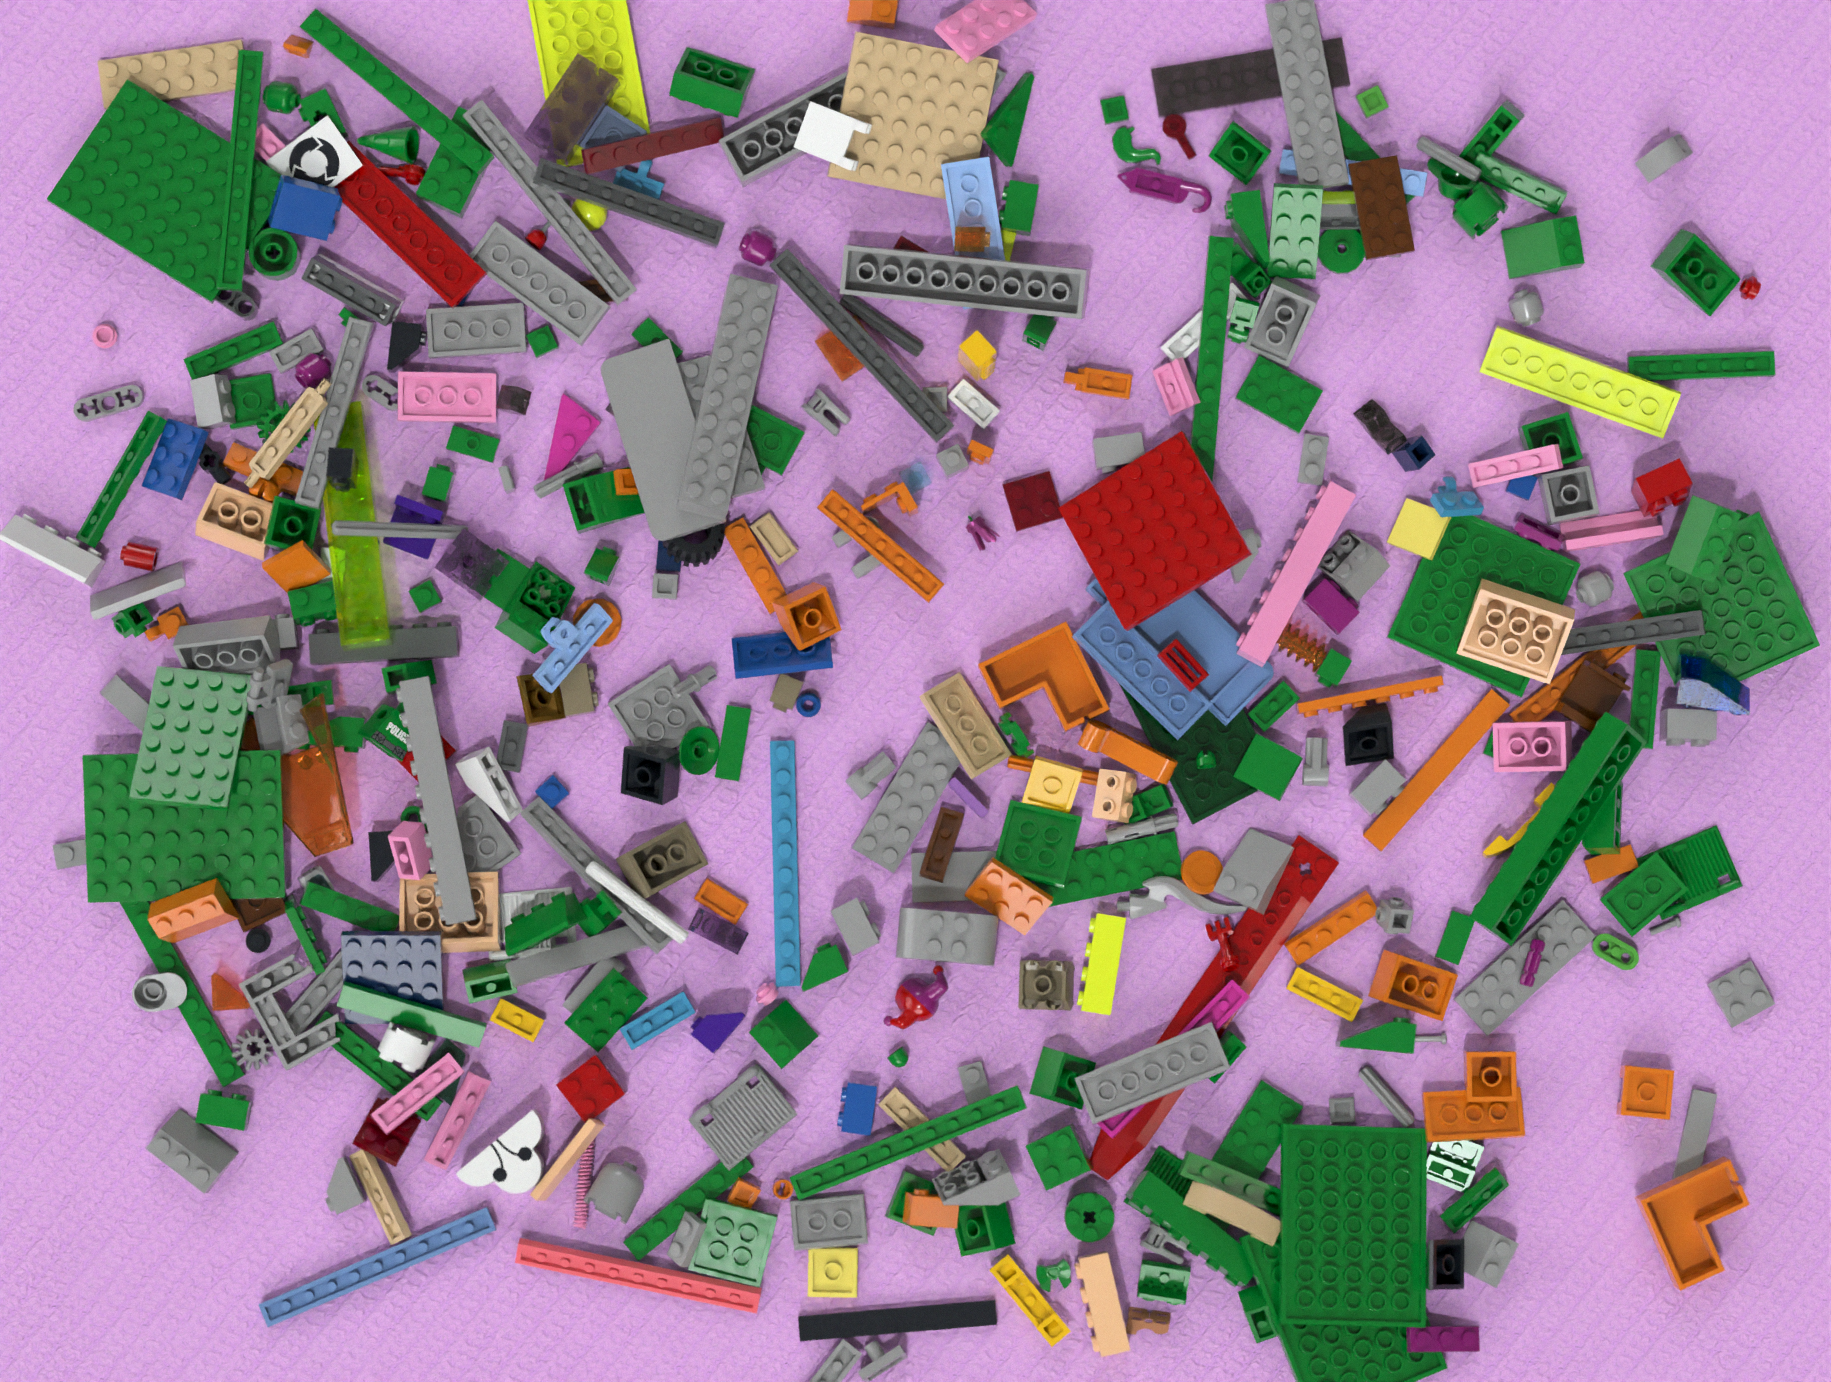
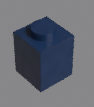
M1423 436L1407 438L1392 452L1405 472L1419 470L1436 455Z

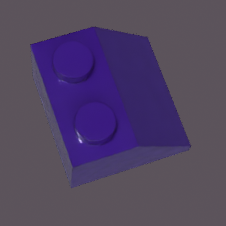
M739 1012L706 1015L704 1018L699 1016L690 1027L693 1029L691 1035L709 1051L715 1053L746 1015Z

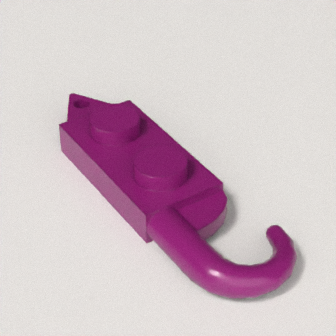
M1136 167L1135 170L1117 175V178L1130 189V193L1174 204L1182 203L1187 198L1189 192L1200 194L1204 198V204L1199 208H1193L1192 212L1194 213L1205 212L1212 202L1211 193L1206 187L1184 181L1180 178Z

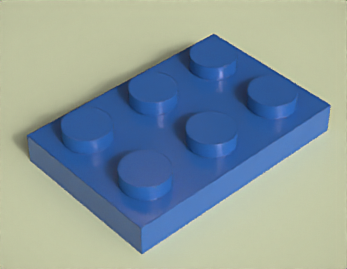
M168 418L142 487L183 500L209 432Z

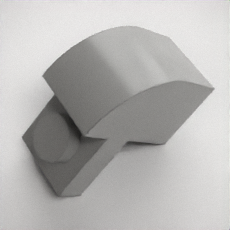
M1679 133L1658 145L1635 164L1648 183H1650L1674 165L1689 157L1693 152Z

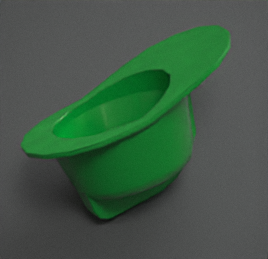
M1433 157L1428 160V169L1438 178L1440 194L1455 202H1458L1463 197L1466 199L1470 190L1479 184L1478 180L1473 181Z

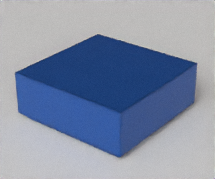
M1529 475L1511 479L1505 492L1528 501L1538 477Z

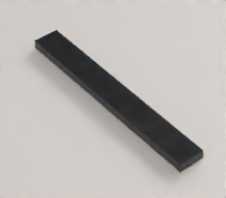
M995 1300L798 1316L800 1341L997 1325Z

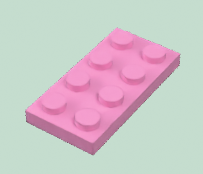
M974 0L938 23L934 31L966 63H969L1033 21L1037 13L1024 0Z
M398 371L397 421L496 423V373Z

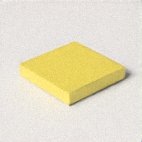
M1406 498L1387 543L1432 561L1451 517H1440L1435 508Z
M831 1247L808 1250V1297L857 1298L858 1248Z

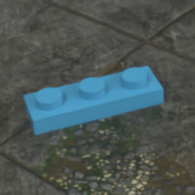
M683 991L620 1028V1031L631 1050H634L696 1012Z

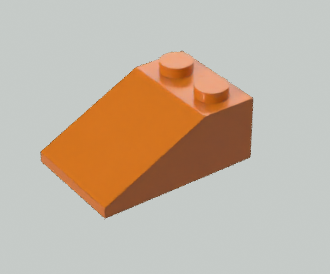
M1383 950L1368 996L1443 1021L1458 975Z

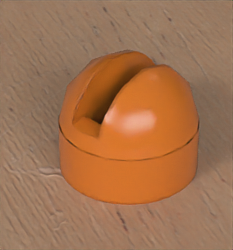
M779 1179L773 1184L772 1191L777 1198L787 1199L793 1193V1186L789 1181ZM784 1183L782 1193L779 1195L780 1185Z

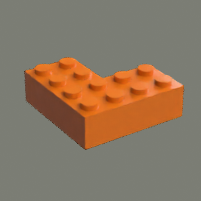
M1066 621L979 663L977 666L998 710L1043 689L1064 733L1085 723V717L1090 721L1109 711V707L1077 642L1072 638L1073 634Z
M1724 1156L1635 1197L1674 1287L1680 1291L1725 1271L1705 1225L1750 1205L1742 1185L1736 1182L1739 1179L1731 1160Z

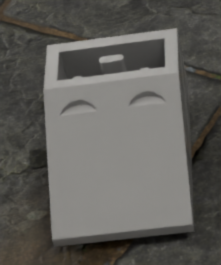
M999 1149L986 1152L982 1157L964 1162L960 1167L949 1172H942L932 1179L943 1205H999L1020 1195L1013 1176Z

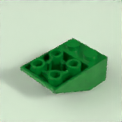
M613 471L562 484L578 534L645 514L639 495H616Z
M534 562L503 609L495 629L533 654L548 646V642L541 634V629L552 617L561 619L575 587L538 562ZM555 626L551 627L550 633L556 628Z

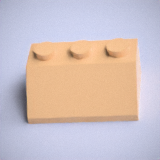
M214 482L196 520L195 535L264 561L270 549L269 546L264 544L273 504Z

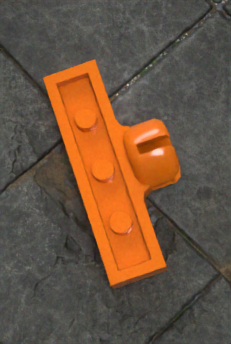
M233 442L223 462V466L249 476L252 472L249 463L257 452ZM282 463L270 480L260 477L253 488L249 487V495L259 499L262 496L265 498L264 501L272 504L274 496H278L282 492L296 497L304 471Z

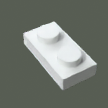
M964 379L947 396L953 404L983 430L1000 412L997 407Z

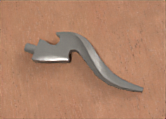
M1156 876L1143 881L1142 885L1149 888V892L1146 895L1129 894V901L1117 902V912L1129 911L1130 919L1165 909L1167 905L1164 897L1167 895H1172L1195 909L1210 914H1232L1246 911V907L1243 905H1227L1211 901L1191 891L1181 881L1168 876Z

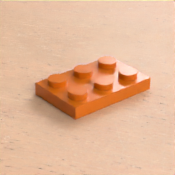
M995 858L989 861L967 888L964 895L994 916H998L1000 920L1023 935L1027 934L1050 906L1054 898Z

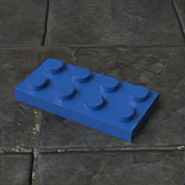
M786 632L731 638L736 679L833 668L830 636L801 651L796 648Z

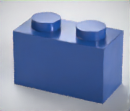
M848 1083L847 1087H842L841 1102H845L844 1112L839 1111L837 1126L842 1127L841 1132L871 1136L877 1086Z

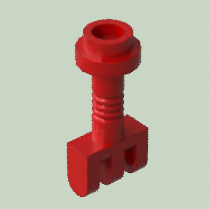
M1227 916L1223 918L1226 927H1222L1220 920L1214 921L1215 931H1213L1210 923L1206 924L1205 927L1211 941L1218 940L1223 954V958L1220 960L1221 967L1229 972L1239 967L1240 960L1238 955L1232 954L1227 938L1228 935L1234 933L1230 918Z

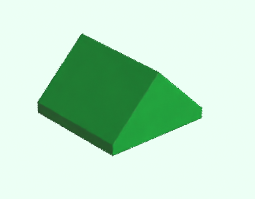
M1233 121L1208 156L1243 184L1247 185L1269 158L1272 151Z

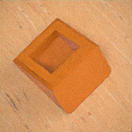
M290 35L283 43V47L287 53L307 59L310 56L313 41Z

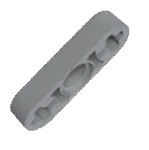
M128 385L80 399L75 403L74 414L79 420L90 422L141 406L144 401V393L139 387ZM131 390L135 394H139L135 398L136 402L132 403L130 400L122 401L124 406L121 407V401L117 394L121 393L122 398L128 397ZM106 397H113L116 401V405L112 410H105L102 406V402ZM97 400V406L101 413L97 414L96 409L88 411L87 417L83 413H79L83 409L82 405L86 404L87 407L96 406L94 401Z

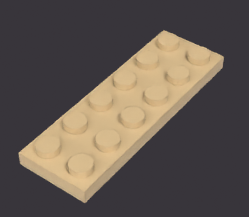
M236 40L97 61L104 109L107 110L127 79L163 102L235 91L239 50H244L243 41Z

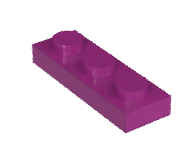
M1406 1327L1407 1352L1480 1351L1479 1327Z

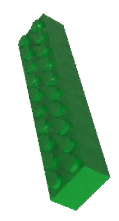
M1605 711L1602 718L1596 722L1590 736L1584 740L1576 757L1570 761L1568 769L1562 778L1555 784L1554 790L1548 799L1541 805V809L1535 819L1529 823L1527 831L1521 840L1515 844L1513 852L1507 861L1501 865L1499 873L1493 882L1488 885L1481 900L1474 906L1470 918L1510 946L1513 945L1647 743L1627 723Z

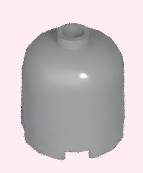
M624 1161L623 1165L609 1163L602 1168L583 1201L587 1204L590 1201L594 1202V1209L614 1220L619 1216L621 1217V1223L626 1224L643 1192L644 1181L636 1173L637 1167L626 1161Z

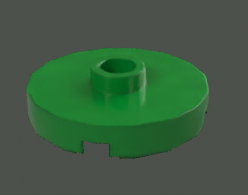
M1328 229L1320 237L1318 259L1321 265L1332 273L1348 274L1356 270L1363 262L1365 253L1362 237L1355 229ZM1343 245L1346 248V252H1338L1337 247Z

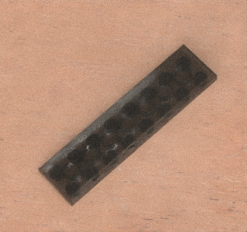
M1342 37L1322 40L1331 89L1349 87L1350 80ZM1273 49L1151 69L1159 118L1168 117L1172 114L1181 115L1282 98Z

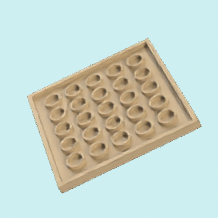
M855 31L839 112L872 124V128L869 134L854 130L845 156L859 162L856 171H851L829 162L827 176L946 199L941 164L980 157L983 142L980 133L986 126L999 60L978 56L969 63H966L952 50Z

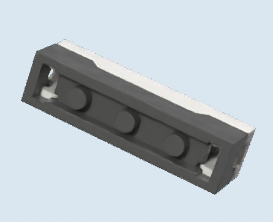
M318 254L310 259L301 278L384 326L395 321L404 303V300L322 254Z

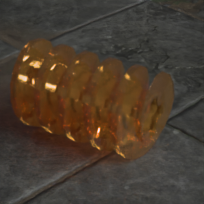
M1288 623L1276 644H1279L1278 652L1281 653L1283 650L1288 649L1286 657L1289 658L1295 653L1296 663L1301 659H1305L1303 667L1306 668L1312 663V672H1316L1327 651L1325 652L1326 644L1323 642L1317 647V638H1313L1308 642V633L1299 637L1300 628H1296L1291 632L1292 624Z

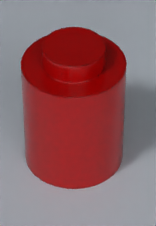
M128 542L127 546L123 545L120 560H124V566L154 571L158 560L159 548Z

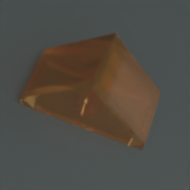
M214 972L211 975L213 1011L251 1009L248 1000L219 973Z

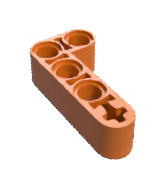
M1098 720L1087 722L1077 743L1088 751L1094 753L1101 752L1165 785L1168 784L1178 763L1170 756Z

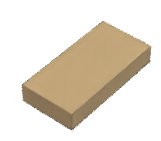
M770 512L750 526L778 566L798 553L796 547Z

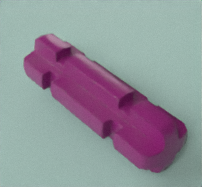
M1539 939L1532 940L1530 945L1531 952H1528L1523 969L1525 972L1521 975L1520 984L1527 987L1533 986L1535 981L1534 974H1537L1542 957L1540 954L1544 951L1545 947L1544 941Z

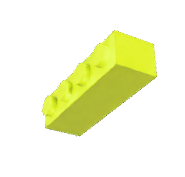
M1096 913V917L1090 919L1089 932L1093 933L1092 942H1087L1085 957H1089L1088 967L1083 966L1081 981H1085L1084 991L1079 990L1077 1005L1081 1006L1080 1011L1111 1015L1126 922L1124 917Z

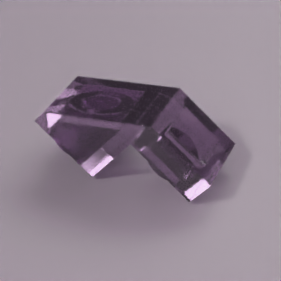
M700 907L688 930L737 955L749 934Z

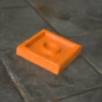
M303 540L262 562V568L286 593L308 587L331 575L330 568Z

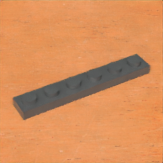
M1703 610L1574 628L1570 630L1561 655L1705 635Z

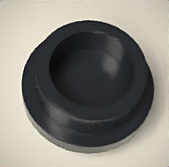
M253 929L246 936V945L254 953H262L270 946V935L263 929Z

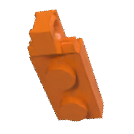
M1085 367L1084 369L1078 368L1077 373L1065 372L1063 383L1075 385V390L1081 391V393L1129 400L1133 375Z

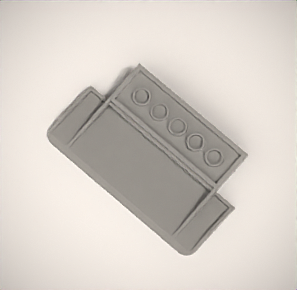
M670 339L609 358L601 366V375L652 536L659 541L685 536L726 522V517L724 520L676 509L710 355L677 364ZM747 429L731 498L765 489Z

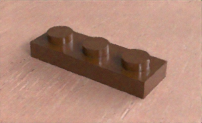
M944 807L940 808L919 872L920 877L943 883L964 820V813Z

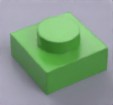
M1378 85L1355 97L1366 119L1389 107Z

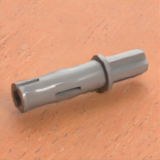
M1174 813L1157 818L1150 816V819L1105 829L1109 845L1152 833L1157 835L1156 832L1175 828L1179 823Z

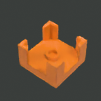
M1621 1065L1620 1078H1623L1621 1101L1617 1103L1616 1114L1670 1120L1674 1070Z

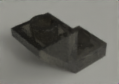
M1373 399L1353 413L1373 441L1387 455L1407 441L1405 435L1391 423L1385 410Z

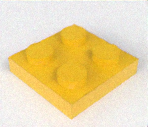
M1035 756L1022 803L1069 814L1083 769Z

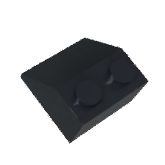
M661 745L624 747L621 793L659 805H664L677 798L680 752Z

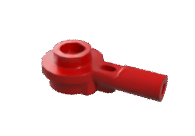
M412 164L404 165V167L398 166V168L381 165L378 167L385 176L402 177L411 185H419L425 174V170L422 167Z

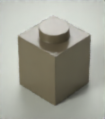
M780 674L770 697V702L774 703L773 708L786 713L787 709L793 711L804 683L785 674Z

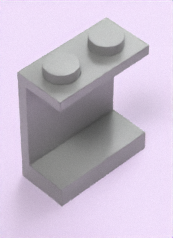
M300 694L276 697V706L268 709L259 707L253 712L260 750L281 749V756L309 743Z

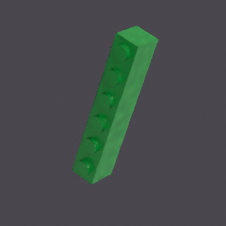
M1142 1171L1125 1194L1130 1199L1129 1203L1137 1210L1141 1211L1143 1209L1148 1213V1219L1154 1224L1164 1226L1171 1238L1176 1241H1183L1187 1245L1186 1249L1191 1254L1197 1257L1200 1255L1205 1259L1207 1267L1215 1272L1220 1271L1225 1275L1224 1280L1233 1287L1246 1286L1253 1277V1272L1242 1245L1204 1214L1184 1205L1185 1199L1152 1172Z

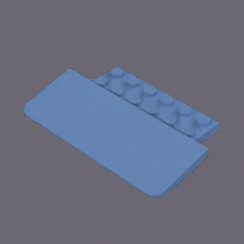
M1095 578L1085 589L1102 607L1072 638L1177 740L1207 709L1226 726L1273 677V667L1268 661H1266L1263 667H1260L1236 654L1239 649L1236 643L1241 635L1195 590L1129 631H1126L1098 580ZM1175 639L1185 647L1209 674L1191 692L1157 657ZM1173 647L1172 650L1179 656L1181 660H1183L1186 663L1189 669L1199 678L1200 675ZM1166 654L1174 662V664L1185 674V676L1193 683V681L1175 663V661L1168 654Z

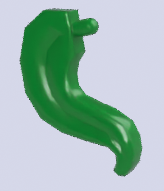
M1134 127L1117 129L1112 137L1113 150L1119 159L1126 163H1139L1153 159L1156 161V165H1160L1161 157L1155 149L1133 148L1130 133L1135 130Z

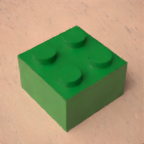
M1568 412L1523 425L1518 429L1524 451L1558 444L1563 467L1583 459Z
M1073 1123L1025 1146L1046 1191L1093 1169Z

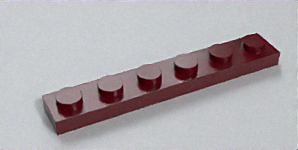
M715 117L581 149L585 172L586 174H591L719 143V139L724 137L721 118Z

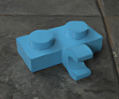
M651 160L641 161L637 173L623 169L621 173L617 171L613 184L656 199H660L665 186L664 183L647 177L653 164Z
M1452 476L1443 477L1446 486H1439V493H1433L1430 499L1440 517L1481 515L1484 506L1473 491L1457 492L1455 479Z

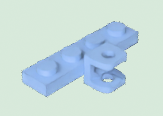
M593 603L575 626L569 621L552 617L541 629V634L548 644L555 649L532 676L547 692L552 693L613 622L612 618L596 603ZM555 626L556 628L550 633L551 627Z

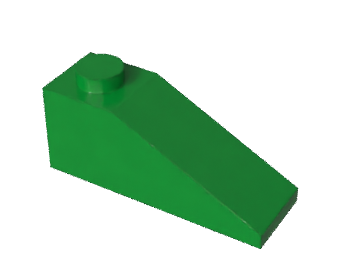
M1506 100L1462 151L1459 157L1473 164L1480 150L1492 155L1525 115Z
M1622 782L1619 783L1582 839L1583 847L1591 855L1620 854Z

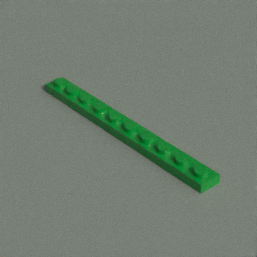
M316 8L300 25V28L477 175H480L495 158L491 152Z
M239 50L217 281L218 290H243L264 52Z
M1208 236L1195 383L1200 403L1193 406L1190 440L1191 446L1211 481H1213L1234 241V238Z
M149 901L120 902L158 972H172L182 977L185 981L187 995L184 1002L178 1008L222 1087L245 1076L242 1067L236 1064L238 1062L237 1058L232 1057V1049L172 943L158 938L147 920L150 909Z
M1016 1085L789 1178L798 1200H801L1027 1108L1019 1086Z

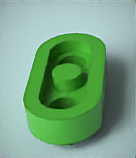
M1606 933L1599 934L1592 941L1593 953L1621 970H1631L1638 964L1639 955L1636 949L1614 936ZM1602 941L1608 944V948L1605 951L1601 950L1599 946ZM1624 953L1629 955L1627 963L1621 960V956Z

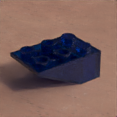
M1681 655L1676 676L1675 704L1688 708L1693 706L1705 708L1713 712L1718 710L1725 711L1733 715H1750V688L1706 658Z

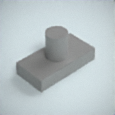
M873 1341L864 1348L872 1363L859 1370L858 1373L864 1382H870L908 1356L900 1345L885 1354L878 1341Z

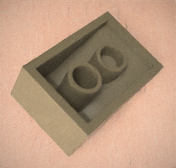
M685 821L616 858L631 889L644 899L708 865Z

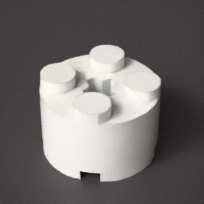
M390 1022L378 1047L380 1051L379 1057L388 1062L396 1060L402 1063L401 1067L413 1073L418 1069H423L435 1044V1040L427 1041L428 1035L406 1026L398 1028L395 1027L396 1023Z

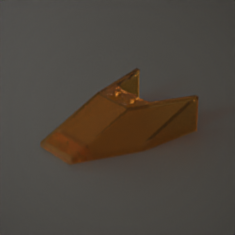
M323 693L317 695L299 709L318 746L295 754L281 756L284 823L314 857L350 846L354 843ZM254 717L246 721L241 750H260Z

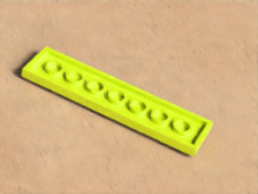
M1498 325L1479 371L1662 439L1681 396L1680 391Z

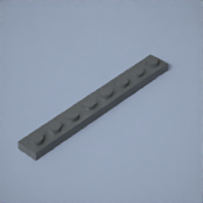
M543 158L539 160L532 182L715 248L719 244L725 224Z

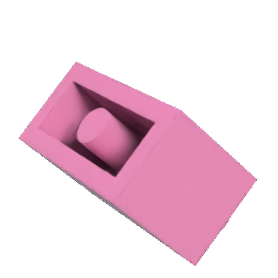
M402 821L388 835L399 878L420 880L431 869L429 858L433 856L431 849L426 847L424 837L426 830L421 822Z

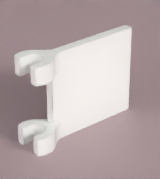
M810 101L794 148L837 164L845 169L856 171L859 162L845 156L854 130L869 134L872 124Z

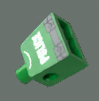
M403 702L399 703L395 709L383 704L364 724L358 734L389 757L402 762L408 751L405 737L410 736L408 727H403L401 713L405 712Z

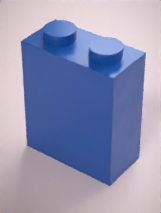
M281 174L268 218L269 225L272 228L327 241L328 235L334 231L335 220L333 219L335 212H339L341 209L342 197H340L337 188Z

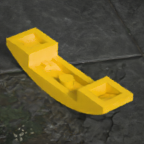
M1552 782L1534 800V804L1539 810L1508 841L1499 835L1483 851L1482 856L1484 858L1494 857L1514 848L1515 844L1521 840L1527 831L1529 823L1539 813L1543 802L1548 799L1554 790L1555 785Z
M1006 1255L989 1269L1051 1347L1071 1332L1009 1255Z

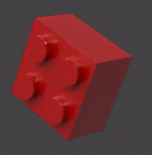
M1680 458L1635 478L1631 493L1643 516L1646 517L1651 514L1654 517L1665 511L1664 508L1672 504L1676 507L1686 502L1693 483Z
M598 1055L591 1057L556 1084L585 1123L588 1119H595L627 1094Z

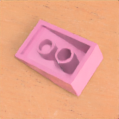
M1571 720L1493 723L1494 772L1566 771L1570 761L1573 760Z

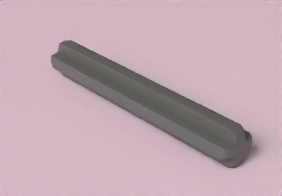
M843 295L839 302L843 308L913 356L918 357L924 349L923 344L852 295Z

